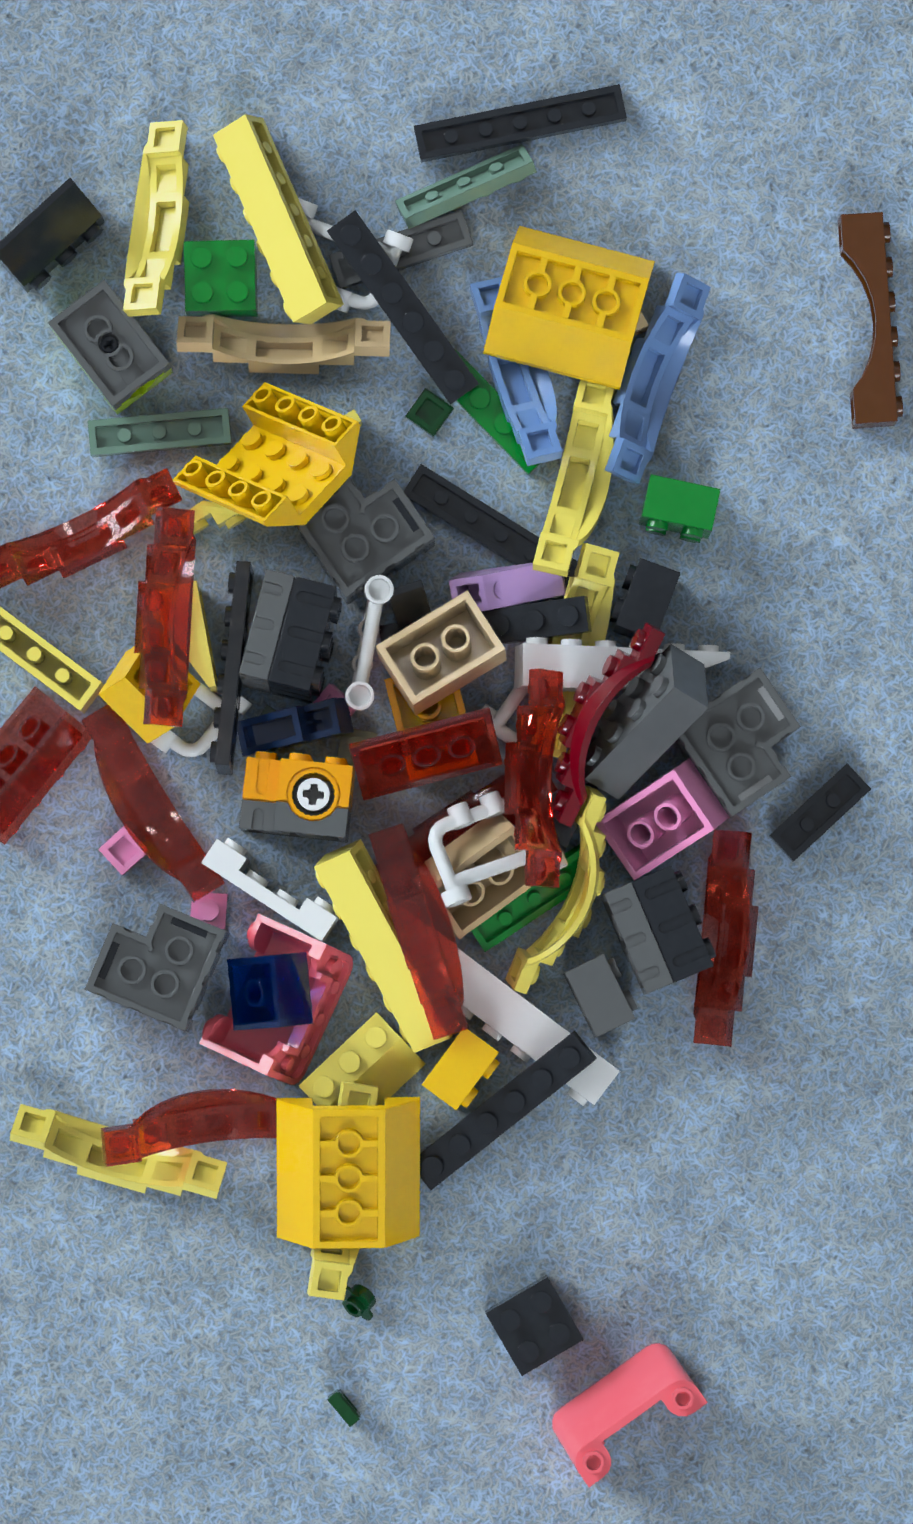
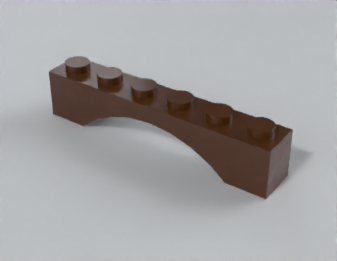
M883 212L841 214L838 219L840 256L852 268L863 285L870 304L873 321L872 346L868 363L860 380L850 393L852 429L895 426L898 422V417L903 416L902 396H896L895 382H900L901 373L899 361L893 360V347H898L897 326H891L890 313L895 312L896 308L895 293L888 290V278L893 277L892 257H886L885 243H890L891 239L889 222H884Z

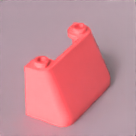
M258 913L256 920L247 931L248 944L252 950L256 951L255 956L228 1015L218 1014L210 1018L203 1027V1036L199 1044L266 1076L289 1085H295L303 1078L349 979L353 968V958L341 950Z
M655 1343L645 1347L562 1406L554 1414L552 1419L554 1433L588 1487L602 1479L610 1470L611 1456L604 1446V1440L662 1400L667 1409L677 1416L691 1415L708 1403L674 1353L666 1345Z

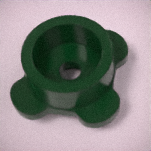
M355 1284L352 1288L346 1287L345 1299L342 1304L350 1315L354 1317L362 1316L363 1319L369 1321L373 1318V1313L370 1310L376 1304V1299L368 1288Z

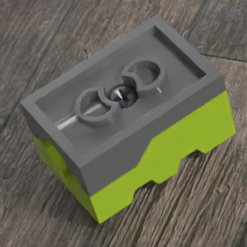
M104 279L50 320L48 324L118 415L166 379L173 371L169 362L133 316L128 317L123 311L124 304Z

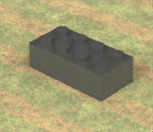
M672 644L661 654H656L651 667L646 669L639 677L636 676L629 682L626 691L617 700L614 699L609 703L598 721L586 756L585 780L619 799L708 709L704 664Z

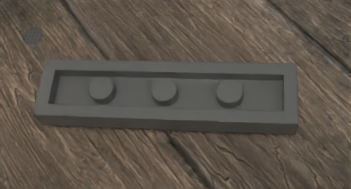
M462 210L422 223L411 229L407 228L398 231L397 233L414 240L409 253L402 251L396 268L400 271L473 246ZM385 236L377 238L376 240L378 242L383 243ZM341 251L329 255L339 288L346 289L363 283Z

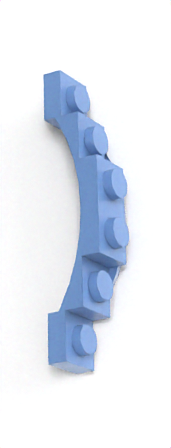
M676 273L665 305H656L645 338H636L620 390H617L613 401L614 404L620 407L609 437L615 439V443L605 471L633 484H640L646 464L652 459L670 398L704 316L703 308L711 287L686 273Z
M502 277L470 284V294L479 318V330L484 345ZM488 355V365L506 420L511 424L516 442L521 446L527 466L561 459L562 449L556 434L558 411L548 371Z

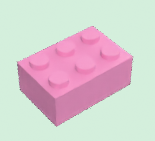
M689 758L608 811L602 821L597 822L596 825L606 835L605 839L635 881L716 829L730 817Z

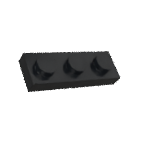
M847 763L774 830L769 837L794 862L863 798L871 788Z

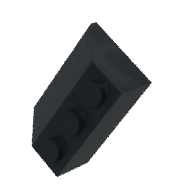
M69 178L0 241V264L27 293L33 288L38 291L51 279L49 273L58 265L64 267L76 257L77 252L75 249L84 241L88 244L91 243L102 233L103 228L101 225L105 221L76 183Z

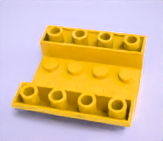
M519 226L510 249L494 305L483 354L620 390L655 261Z
M264 382L242 406L253 424L251 429L220 459L217 465L195 455L173 479V482L181 488L267 527L306 525L352 475L360 424L352 418Z
M384 1097V1105L313 1106L312 1098H276L277 1238L312 1249L387 1248L420 1236V1097Z

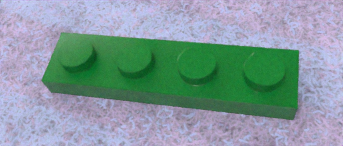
M455 350L479 383V385L456 402L529 475L540 464L527 466L521 446L516 442L511 424L506 420L498 392Z
M580 844L564 854L568 863L566 867L545 875L542 880L471 931L484 952L567 898L576 874Z

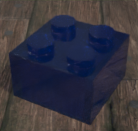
M306 952L227 959L234 1031L313 1024Z

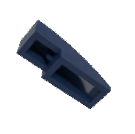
M331 698L305 706H294L238 721L237 728L242 757L255 755L256 751L270 752L354 732L349 706L345 698Z

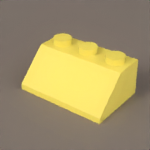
M376 1012L313 1071L299 1087L309 1098H312V1101L317 1106H337L341 1081L379 1087L376 1105H383L384 1097L394 1095L426 1063L413 1052L412 1048Z

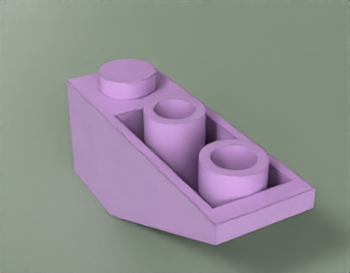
M533 563L461 572L449 580L452 599L468 590L481 611L565 595L566 585L563 576L532 570Z

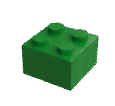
M255 240L184 241L185 312L187 316L202 317L207 314H214L222 317H258Z
M651 474L647 483L639 525L646 526L645 532L665 536L666 531L680 533L679 539L700 543L702 538L708 539L712 532L721 489Z

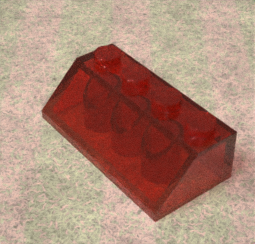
M37 687L31 690L0 728V842L4 845L19 830L21 824L41 803L44 796L64 775L66 769L86 748L89 741L95 735Z
M489 707L348 744L363 800L503 764Z

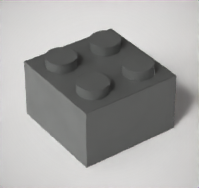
M602 954L563 973L594 1037H599L635 1019L633 1011L638 1009L629 990L622 992L616 980L622 977L613 957L607 960L605 955Z

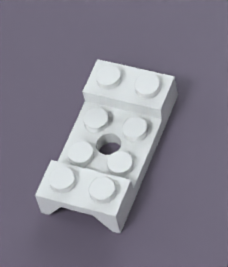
M227 838L224 843L216 839L202 860V864L321 942H325L339 920L333 915L332 905L317 896L314 902L306 898L301 908L297 909L298 900L279 889L277 894H274L266 888L269 881L251 869L246 875L243 873L250 863V860L244 857L247 852L245 848L230 838Z

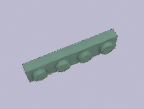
M523 144L397 199L395 203L408 229H411L444 213L455 211L461 208L462 205L480 197L489 196L494 191L509 184L520 182L537 171L533 160Z
M228 408L88 420L91 457L232 445Z

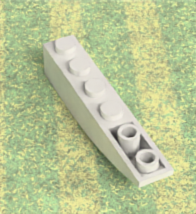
M526 638V643L515 646L514 689L575 692L582 681L586 683L589 675L603 680L602 669L607 658L610 655L614 656L617 649L631 654L633 650L630 648L631 642L628 648L616 647V641L611 640L595 641V646H582V640L561 639L560 644H547V638ZM668 643L664 644V649H658L656 653L661 654L672 644L702 662L705 668L730 659V652H719V646L699 645L698 651L685 650V644ZM629 682L622 689H626Z

